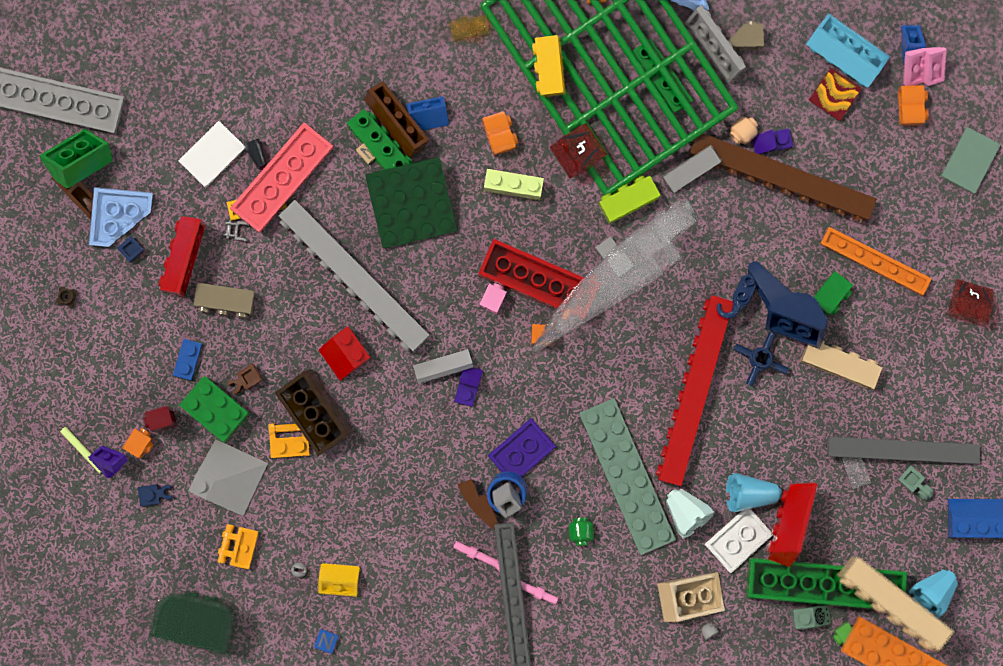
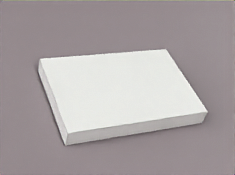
M218 121L179 162L206 188L246 147Z
M747 509L737 514L707 541L705 546L729 573H732L773 535L751 509Z

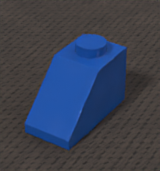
M901 25V54L905 64V52L926 48L920 25Z

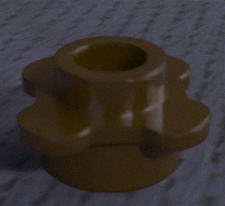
M64 286L60 287L56 303L58 305L65 304L70 308L75 305V296L78 294L75 289H66Z

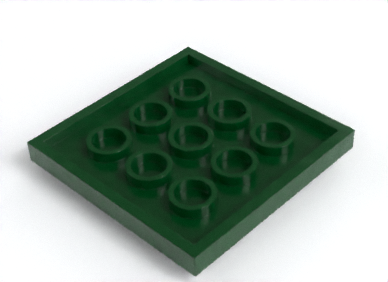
M440 157L365 174L383 249L457 231Z

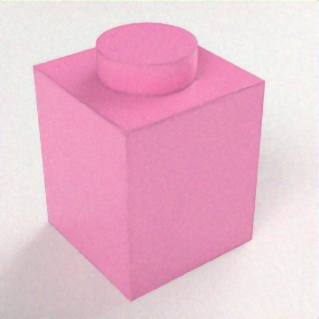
M494 283V285L489 284L479 306L497 314L507 294L504 291V287L497 283Z

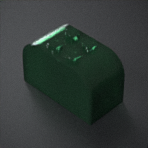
M194 591L169 594L163 597L155 608L149 637L227 654L231 651L237 626V616L230 605L218 601L216 596L204 595L203 598L199 597V593Z

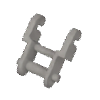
M231 220L225 222L228 226L227 232L223 236H226L227 239L235 237V240L247 242L248 239L238 237L237 233L240 225L250 226L249 224L242 221L232 223ZM232 226H236L234 235L230 234Z

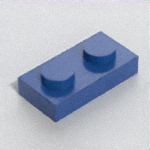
M183 339L173 376L192 381L203 344Z

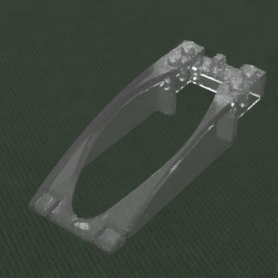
M686 200L682 203L677 201L670 206L669 211L665 212V210L658 212L654 215V220L638 229L620 243L587 274L553 313L532 348L533 352H538L657 280L663 274L661 270L678 262L682 256L673 242L700 220L689 201Z

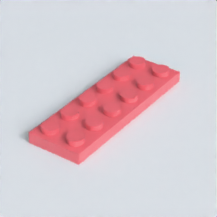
M303 123L235 201L230 210L258 233H261L334 148L333 145L306 123Z

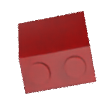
M348 326L334 335L318 350L339 381L371 360Z

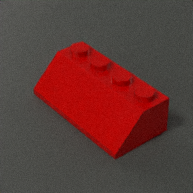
M181 216L180 221L177 220L175 225V232L177 233L169 246L171 253L164 262L166 270L164 276L161 275L158 286H160L162 292L185 298L206 226L201 219Z
M790 484L787 490H783L780 499L783 501L782 507L779 506L776 513V518L779 519L777 524H774L771 532L774 538L773 541L770 540L767 547V552H770L768 560L790 567L800 554L818 484Z

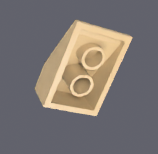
M718 572L657 583L664 622H678L725 611Z

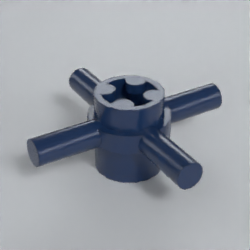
M769 331L763 346L753 351L736 343L733 350L749 357L750 364L753 367L746 381L747 385L753 387L759 371L766 370L769 367L786 375L789 368L773 361L772 354L769 351L776 337L775 333ZM760 354H763L766 362L759 363L755 359Z

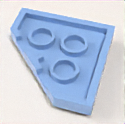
M94 187L89 245L109 247L113 244L115 240L129 231L143 217L151 213L153 193Z

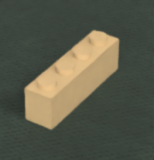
M825 341L822 342L820 349L806 344L800 360L801 363L867 389H875L883 368L878 366V362L871 359L865 361L860 359V355L853 352L847 354L842 352L843 349L841 347L825 345Z

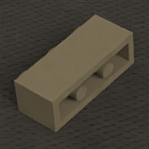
M197 283L193 305L200 312L209 313L211 309L217 310V314L228 315L231 312L236 313V317L247 318L248 315H253L256 293L251 290Z

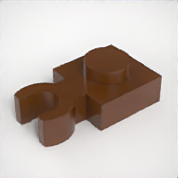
M250 364L236 373L239 379H232L228 381L227 385L230 386L235 383L237 388L232 394H238L242 391L243 387L245 390H249L263 381V378L255 364Z

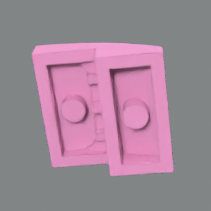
M932 47L905 52L903 84L905 86H913L924 82L929 86L944 81L947 49Z

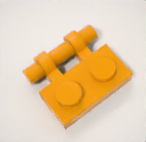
M227 524L225 531L222 533L223 541L221 548L218 549L217 554H219L217 562L225 564L226 557L228 556L232 557L230 565L250 569L259 531L239 527L238 534H234V525ZM231 539L236 540L233 551L228 550Z

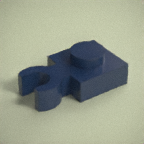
M158 484L137 487L141 507L159 504L161 497L167 500L173 498V495H165V490L172 488L171 485H164L161 489H158Z

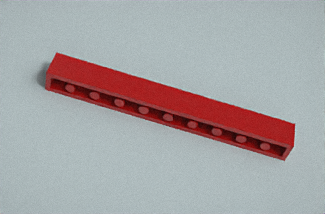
M713 295L709 299H705L703 310H706L704 318L700 317L697 328L700 329L699 336L695 335L693 340L694 354H690L687 365H690L688 373H684L682 383L685 384L683 391L679 390L677 402L680 403L678 409L673 411L671 420H674L672 428H668L666 438L669 439L668 445L663 446L661 457H664L662 465L658 464L655 474L658 476V481L679 487L683 482L729 320L718 314L717 305L720 303L721 310L726 313L730 312L733 306V301Z

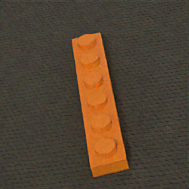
M831 227L827 228L820 242V245L920 296L924 295L932 279Z

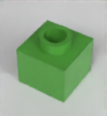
M848 622L842 623L833 630L835 633L833 638L839 646L844 645L852 629Z

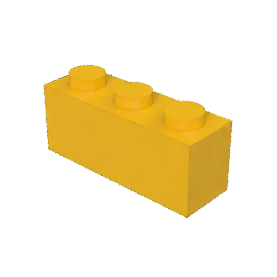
M555 35L535 38V43L532 46L534 55H537V62L534 63L535 73H539V81H536L537 92H540L543 97L566 94L560 37Z

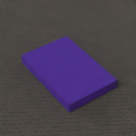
M530 418L493 450L488 457L501 472H514L522 477L555 449L556 446L533 419Z

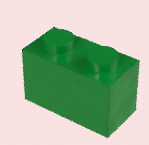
M836 271L830 275L814 296L825 316L835 315L841 307L838 305L842 299L846 300L852 293L850 289L853 284Z

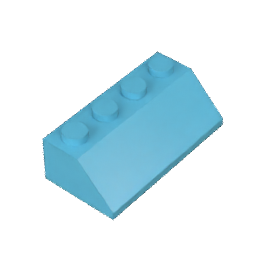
M829 13L806 43L813 52L819 53L827 62L836 65L844 74L850 75L856 79L857 83L867 88L890 57Z

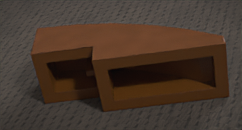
M51 177L91 220L93 194L81 181L67 189Z
M472 479L458 484L470 508L483 522L494 529V524H498L488 502L487 495L478 496Z

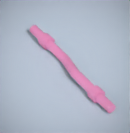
M456 541L454 549L467 554L469 558H476L490 564L499 571L497 559L477 551L478 548L469 547ZM521 581L522 590L534 595V598L556 604L558 597L545 592V589L541 587L536 588Z

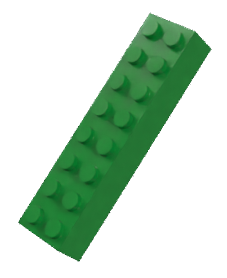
M748 558L745 597L872 608V602L862 600L855 594L856 590L854 588H847L839 582L841 578L837 575L844 566L793 562L789 567L767 559ZM874 569L906 594L907 572Z

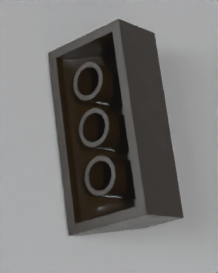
M312 369L303 371L275 392L318 456L341 443L355 432Z

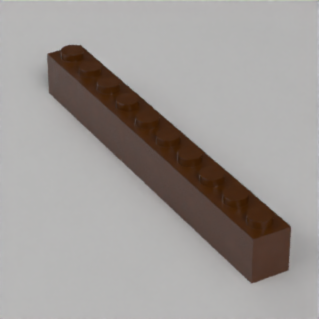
M702 134L694 140L689 156L693 157L712 145L722 160L713 169L720 170L722 168L728 170L727 173L735 177H738V175L746 177L745 180L750 183L760 182L766 189L774 190L776 188L781 190V194L791 197L794 195L799 197L798 200L807 204L810 202L816 203V207L822 210L832 209L835 211L834 214L841 217L848 215L853 217L852 220L860 224L870 220L877 198L706 134Z

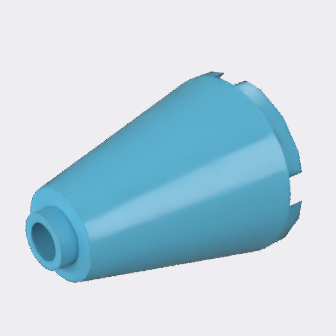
M732 473L727 480L726 493L729 492L730 500H726V503L731 512L775 504L782 496L781 488L775 483L738 473Z

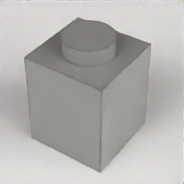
M509 482L493 491L494 504L505 518L522 509L519 494Z

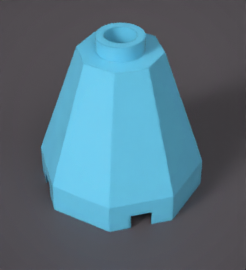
M942 570L915 584L908 593L909 595L913 593L914 596L911 599L930 614H935L934 617L938 619L946 612L958 584L957 577L949 570Z

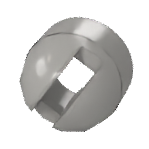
M301 562L295 563L291 568L292 575L296 578L304 577L307 573L306 565ZM294 568L304 569L303 573L294 571Z
M711 623L704 625L702 628L705 640L719 633L718 629Z

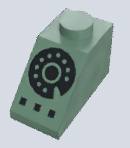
M829 604L790 609L793 629L831 624Z

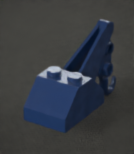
M756 261L749 264L748 275L743 276L739 281L733 294L732 311L728 313L723 312L721 304L718 303L717 312L721 317L726 319L734 318L741 309L749 304L755 289H757L768 309L765 329L820 349L824 340L828 320L817 299L806 293L790 292Z

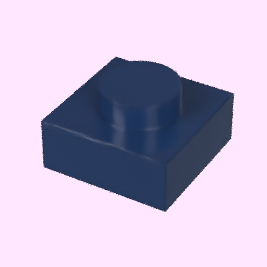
M132 236L117 247L130 263L145 251Z

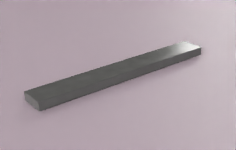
M828 437L827 456L980 464V445Z
M514 522L494 524L511 666H531Z

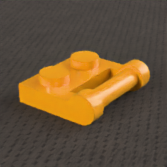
M269 423L271 458L310 455L309 442L303 434L300 437L276 438V433L300 431L296 423L281 425Z

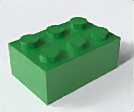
M206 376L201 378L179 404L180 407L223 443H227L250 415L247 410Z

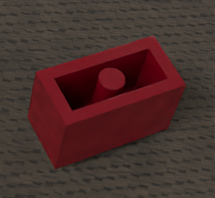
M169 406L145 412L146 417H143L146 429L149 428L154 433L178 427L173 408Z

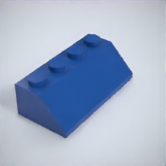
M948 499V537L1003 538V499Z

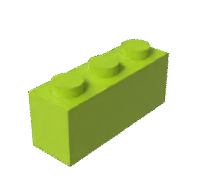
M643 175L634 180L635 184L631 186L626 184L618 188L617 193L613 195L608 193L600 198L602 201L598 205L609 224L660 198L661 195L650 176L645 178Z

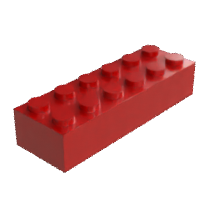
M496 239L492 240L478 272V277L497 283L508 290L582 322L599 287V284Z

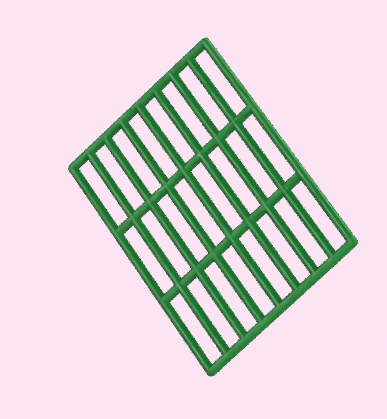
M485 0L480 4V8L564 136L573 135L571 131L581 126L584 132L590 131L586 135L594 147L598 148L600 146L597 151L617 182L608 188L590 160L586 163L585 168L603 195L608 193L612 195L618 191V188L630 183L738 110V105L668 0L658 1L687 43L678 50L645 0H635L671 53L670 56L662 61L624 4L630 0H612L613 3L605 9L599 0H589L597 11V14L589 20L576 0H566L582 23L574 30L571 29L553 0H544L566 34L560 39L561 47L571 41L607 96L605 100L599 104L597 103L561 48L564 67L591 106L590 110L582 114L565 89L566 94L561 95V97L576 118L566 125L548 96L543 97L540 92H537V79L530 70L534 63L537 62V55H534L532 59L525 63L489 8L496 1H499L533 52L532 45L535 42L507 0ZM521 0L545 37L553 36L531 1ZM618 9L655 64L649 70H644L608 16ZM603 20L638 73L639 77L633 81H628L593 28V25ZM584 31L588 32L623 85L615 93H613L577 38ZM691 50L729 106L721 113L718 112L682 58L683 55ZM674 61H676L713 117L704 124L666 68ZM658 72L661 73L697 128L688 135L650 79ZM643 82L681 138L672 146L634 90ZM627 93L665 149L657 156L654 155L618 100ZM611 104L649 159L648 162L640 167L602 111ZM594 115H597L632 168L633 172L627 176H622L588 124L587 120ZM567 138L575 153L584 164L588 158L585 152L579 155L578 152L582 149L581 147H576L579 145L575 138Z

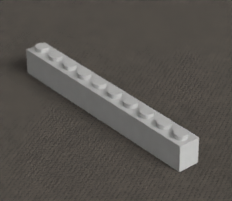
M296 200L279 215L281 219L279 223L286 230L290 228L295 233L293 237L300 244L304 242L308 246L306 250L313 257L317 255L322 260L319 263L327 271L331 269L335 273L333 277L339 284L344 282L348 286L346 290L353 298L358 296L362 300L359 304L366 311L370 309L375 314L373 318L380 325L384 323L388 327L386 331L393 338L397 336L402 341L400 345L407 352L411 350L414 353L430 337Z

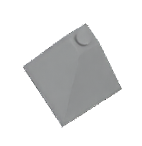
M215 440L188 492L244 516L268 463L219 440Z

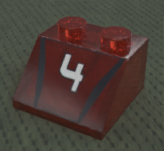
M587 123L563 136L549 147L570 179L583 174L607 155Z
M956 279L946 315L981 326L988 324L993 307V289Z

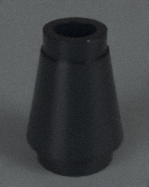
M259 138L245 144V150L257 168L267 164L263 142H260Z

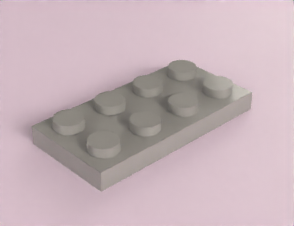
M701 5L695 9L685 24L729 84L736 79L746 66L743 59L734 51L731 42L726 40L722 34L721 28L714 23L710 13Z

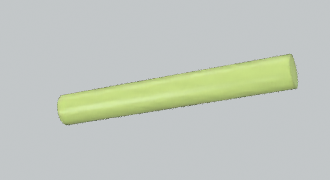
M64 427L60 432L100 474V470L88 458L91 455L88 449L67 427Z

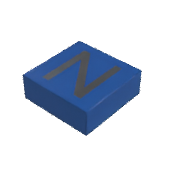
M320 629L314 648L332 654L339 635Z

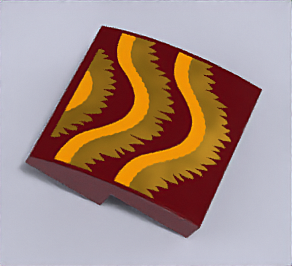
M830 68L809 98V101L840 121L862 88L833 68Z

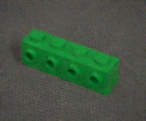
M650 38L648 40L661 61L664 60V57ZM642 45L632 50L645 71L655 66ZM668 65L666 67L691 105L693 99ZM660 72L650 78L674 115L684 109Z
M363 109L347 122L348 129L361 144L367 147L369 153L375 157L374 160L383 170L413 163L408 155L404 156L399 151L401 149L399 144L395 140L391 141L388 138V131L383 126H378L375 122L377 119L371 111L367 112Z

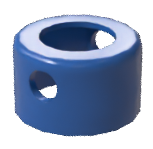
M505 471L497 474L492 479L487 490V499L490 506L495 511L501 513L494 504L493 491L498 489V485L502 480H511L520 487L519 497L522 507L527 497L525 480L514 472Z

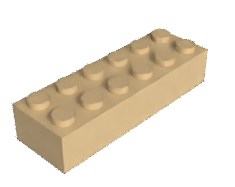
M851 557L837 575L841 578L839 581L847 588H854L856 590L855 594L859 598L872 602L871 607L879 613H886L888 615L887 619L891 623L904 627L902 631L911 638H918V643L927 650H940L954 632L859 557Z

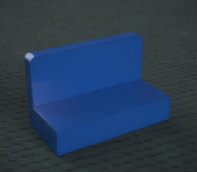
M443 96L406 104L409 115L421 130L449 125Z

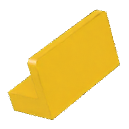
M322 563L318 579V593L357 597L360 567Z

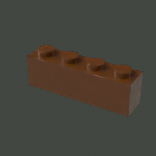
M384 81L370 88L364 101L399 144L404 153L411 158L424 150L429 139Z

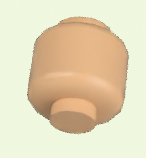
M742 116L730 126L731 132L729 135L737 144L746 145L758 134L756 128L758 124L752 117L748 119Z

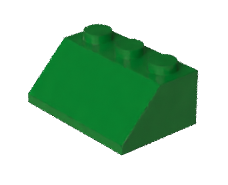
M87 129L81 130L39 155L54 180L67 189L112 162L109 143Z

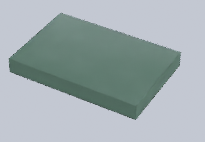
M966 127L940 177L974 195L1001 144Z

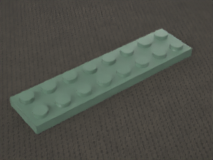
M615 398L580 412L581 420L639 554H645L675 541L674 534Z

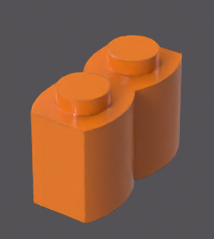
M924 85L900 86L898 88L900 126L923 125L925 120H928V109H925L924 105L928 99L927 90H924Z
M503 111L482 118V123L494 156L516 149L515 144H518L516 134L511 133L509 126H512L509 115H505Z

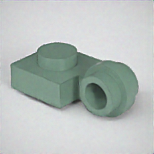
M911 465L897 479L911 493L918 488L917 494L925 501L933 496L932 493L934 491L928 485H921L925 477Z

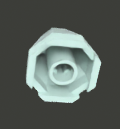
M674 489L667 495L666 503L677 532L682 539L694 533L693 530L699 526L702 527L713 517L714 511L709 505L683 489L678 491Z

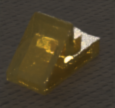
M465 15L449 23L453 41L490 34L486 15L471 18Z

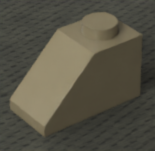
M750 21L744 24L728 40L731 42L734 51L762 50L764 47L763 24H758L757 21Z

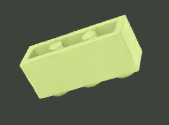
M487 169L484 191L540 200L544 178Z

